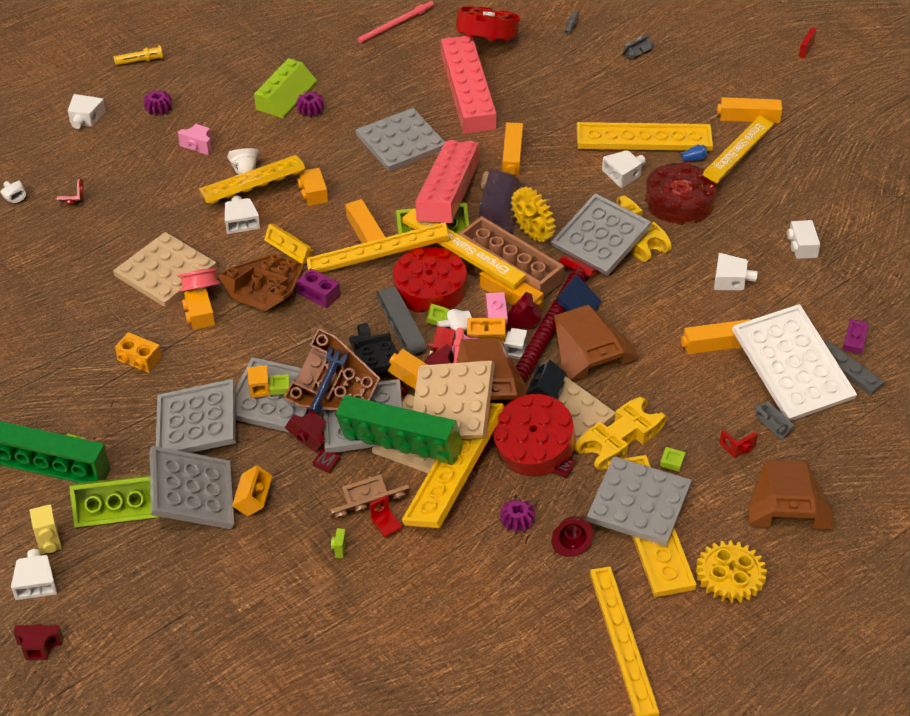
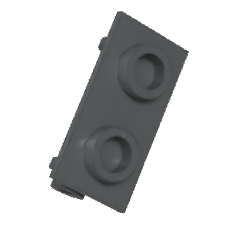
M651 34L642 35L633 43L632 41L627 43L621 55L627 54L628 59H634L640 56L642 52L644 54L652 50L654 43L649 40Z
M768 400L763 405L759 403L755 406V416L780 440H783L795 426Z

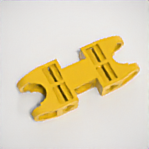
M620 196L616 199L618 205L642 217L643 210L634 201L626 196ZM652 222V227L630 250L636 258L643 262L651 259V249L664 253L671 250L669 237L655 222Z
M643 397L635 398L616 410L615 422L608 427L599 422L588 429L577 441L575 451L579 454L590 452L599 454L594 462V466L599 471L606 470L607 461H611L613 456L621 459L627 457L628 444L636 439L643 445L655 437L666 424L667 416L662 412L659 414L645 413L644 410L648 405V401Z

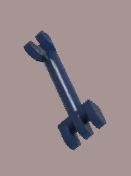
M330 347L325 357L326 361L330 362V365L308 409L309 411L316 412L318 415H321L323 407L320 404L337 366L345 367L349 358V354L345 352L342 359H340L342 355L340 350H337L335 356H333L335 348Z

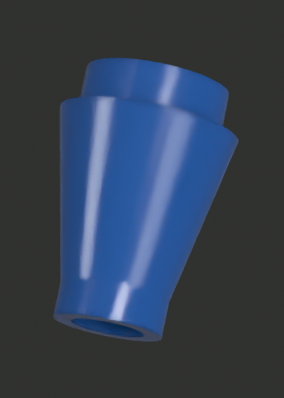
M699 144L681 153L683 163L702 161L704 158H707L705 146Z

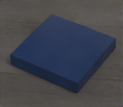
M575 275L556 298L566 311L589 305L595 310L602 302L578 275Z

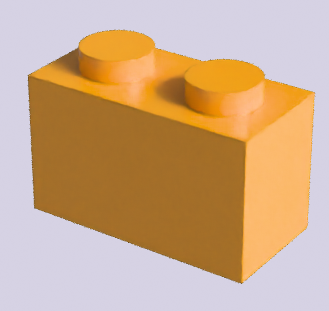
M320 168L301 171L297 184L299 189L302 188V200H306L307 206L327 203V188Z
M206 287L185 291V299L182 300L184 311L188 310V312H185L187 323H191L193 330L214 326L213 311Z
M258 465L244 472L241 475L232 506L247 517L261 510L264 507L273 476Z

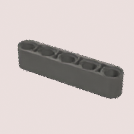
M392 286L377 290L378 302L402 348L412 355L425 352L426 344L397 288Z

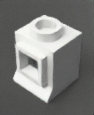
M511 328V331L507 333L504 348L510 358L520 359L527 345V330Z

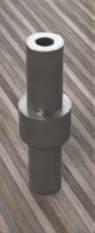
M574 10L571 17L568 18L564 31L565 34L569 35L572 28L575 27L576 19L579 15L578 11Z

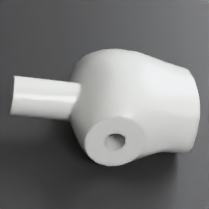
M20 181L14 183L4 182L5 188L0 193L6 201L17 203L25 198L26 192Z
M452 309L447 312L448 320L437 321V326L450 327L455 331L457 328H463L464 332H466L467 318L472 317L469 311Z

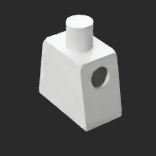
M78 94L73 95L68 108L69 120L75 129H79L81 126L92 127L106 112L103 98Z
M626 150L603 157L602 171L620 188H623L641 176L642 165L646 163L643 155L635 157Z
M234 196L231 201L225 203L227 234L260 229L259 215L249 198L242 199L240 196Z
M719 253L714 290H743L745 281L756 282L758 271L747 270L748 261L746 259Z
M37 549L29 550L27 558H21L16 561L11 584L15 600L57 594L48 556H41L40 551Z

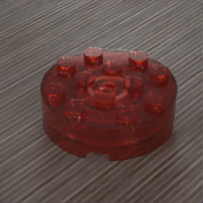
M691 163L666 164L659 166L649 175L646 184L645 202L649 206V212L664 222L684 225V221L695 220L694 222L698 223L712 213L715 205L717 185L703 176L705 169Z

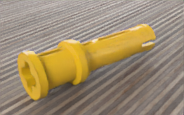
M158 45L156 48L143 49L144 51L114 56L115 65L144 60L150 62V60L159 58L162 60L161 45ZM135 56H137V58H131V59L123 60L124 58H130V57H135Z

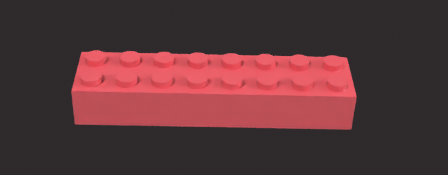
M462 36L441 39V56L463 133L496 130V111L473 37Z
M445 141L415 201L416 221L453 222L479 163V143H474L473 141Z

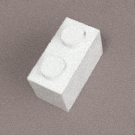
M791 221L790 229H787V238L791 241V251L795 253L796 259L818 258L820 242L813 221Z

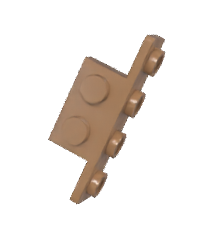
M380 474L342 486L341 489L347 504L331 509L329 516L330 518L335 516L338 519L348 515L347 512L352 510L356 512L367 509L371 502L385 495L389 498L394 497V500L403 498L410 489L409 485L387 491Z

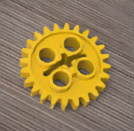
M526 186L516 190L513 193L514 196L511 197L513 200L511 205L514 206L511 210L515 212L513 216L518 219L516 223H520V229H524L525 235L529 234V238H533L535 242L538 240L540 243L550 239L553 233H555L553 228L556 226L552 223L555 219L551 217L553 212L549 211L550 206L545 204L546 199L542 200V195H537V190L533 191L531 187L527 188Z
M731 540L728 545H725L723 541H721L720 546L713 543L712 549L706 547L705 552H701L700 558L697 560V580L701 581V587H707L706 593L714 592L713 598L719 595L722 596V602L729 598L730 602L733 603L734 598H737L742 603L743 597L749 601L751 595L756 597L758 591H762L763 585H765L767 570L764 569L765 562H761L762 556H755L756 550L748 551L749 545L742 548L740 542L736 546L733 545Z

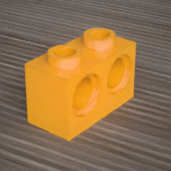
M467 318V337L479 339L499 338L504 346L506 340V319Z
M129 332L115 346L117 359L120 362L148 373L162 359L159 344Z

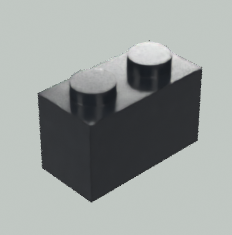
M548 359L537 366L526 395L543 394L558 400V393L564 385L566 372Z

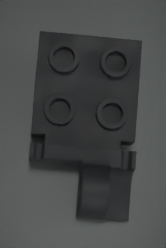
M368 323L358 324V335L349 337L355 355L374 373L387 372L391 366L388 363L394 353L398 354L391 340L390 332L371 336Z

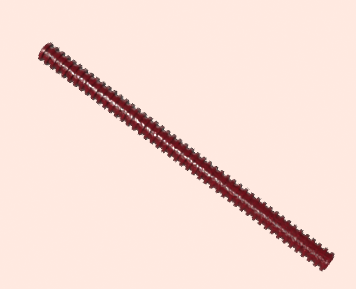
M573 268L558 295L575 275H578L584 282L587 277L585 271L580 268ZM556 299L515 366L525 383L556 331L554 316L567 312ZM510 399L496 400L494 403H503L506 406ZM493 433L490 436L487 444L485 445L472 471L477 469V466L479 465L480 461L485 455V452L490 446V443L493 441Z

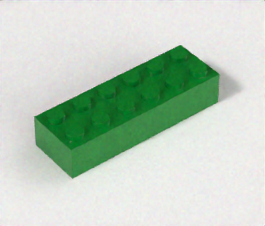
M348 395L344 396L335 413L343 436L351 441L361 440L368 445H378L385 449L399 450L405 454L411 453L422 458H432L442 463L449 462L453 464L463 446L457 421Z
M0 421V466L75 483L105 480L110 472L109 461L103 443Z

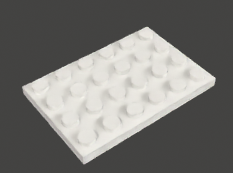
M800 304L733 326V333L780 411L789 421L856 398L855 390Z

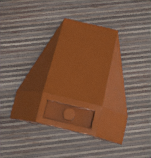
M270 254L230 267L219 274V279L233 300L266 311L293 293L304 264L298 263L293 259L283 258L279 254Z
M585 305L554 316L561 368L566 372V377L571 381L585 378L589 368L618 359L621 365L638 360L639 357L631 343L591 306Z
M318 328L309 345L311 351L296 381L291 382L283 399L300 407H310L330 365V362L326 361L325 357L330 347L335 348L333 356H335L337 350L342 351L340 359H342L345 352L349 354V358L345 367L337 366L320 404L323 410L337 411L345 395L371 400L381 378L336 336Z
M499 338L460 340L456 363L491 360L494 362L491 400L510 399L511 402L516 398L526 395L528 387Z
M765 460L748 507L749 526L770 527L772 517L811 518L812 529H834L832 509L807 462Z

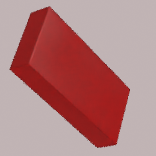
M811 27L800 45L799 57L805 58L813 45L816 28Z
M570 255L561 256L559 261L561 264L572 269L580 268L584 270L589 277L596 276L599 272L598 269Z

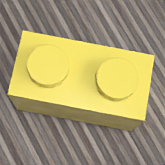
M51 504L29 509L33 531L41 555L62 550L59 531Z

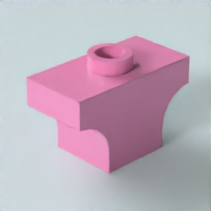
M195 124L190 129H181L178 132L181 147L206 155L212 152L210 128Z
M504 292L486 293V318H505L507 324L508 318Z

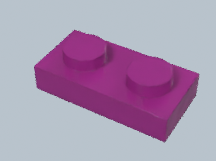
M850 319L843 350L862 354L869 323Z

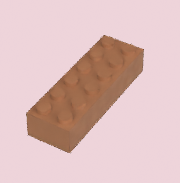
M482 216L458 233V235L525 273L526 279L523 282L543 292L544 297L563 282L564 265Z

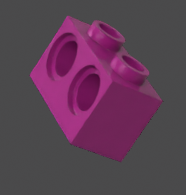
M312 268L297 280L298 294L326 309L340 297V283Z

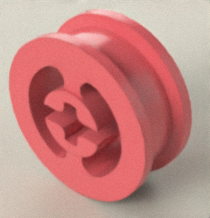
M218 267L177 275L182 281L183 287L180 290H194L221 284V281L217 280L216 275Z

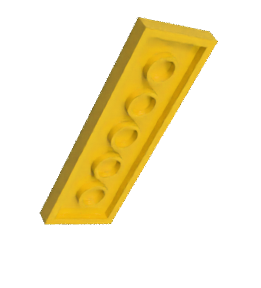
M294 155L199 188V191L206 203L214 204L219 202L221 198L234 197L236 193L251 191L253 187L258 185L260 187L265 186L270 181L282 180L287 175H297L301 173V170L305 169V166L301 159Z

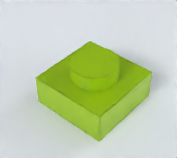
M431 304L426 322L437 326V321L447 320L449 309Z
M289 374L270 375V395L286 394L290 386Z
M666 447L660 467L680 472L686 452Z
M337 528L336 536H332L331 549L335 551V558L344 559L346 531L345 529Z

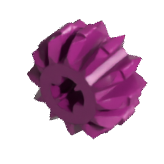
M161 89L159 91L154 90L144 96V108L149 114H154L155 116L157 114L162 115V113H168V110H171L172 100L167 91L162 92Z
M304 92L303 95H299L296 107L299 114H303V117L317 116L324 109V101L322 95L317 94V92Z
M511 498L510 503L504 502L503 508L500 511L502 526H506L507 531L513 529L515 534L518 530L524 533L526 528L531 529L532 523L535 521L533 506L529 505L528 500L522 502L520 498L518 501H514Z

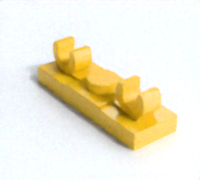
M269 224L264 240L301 264H306L307 258L312 257L314 250L275 224Z

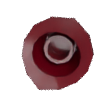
M570 516L561 521L552 534L551 543L554 552L565 557H571L586 551L592 542L594 534L591 523L578 516Z

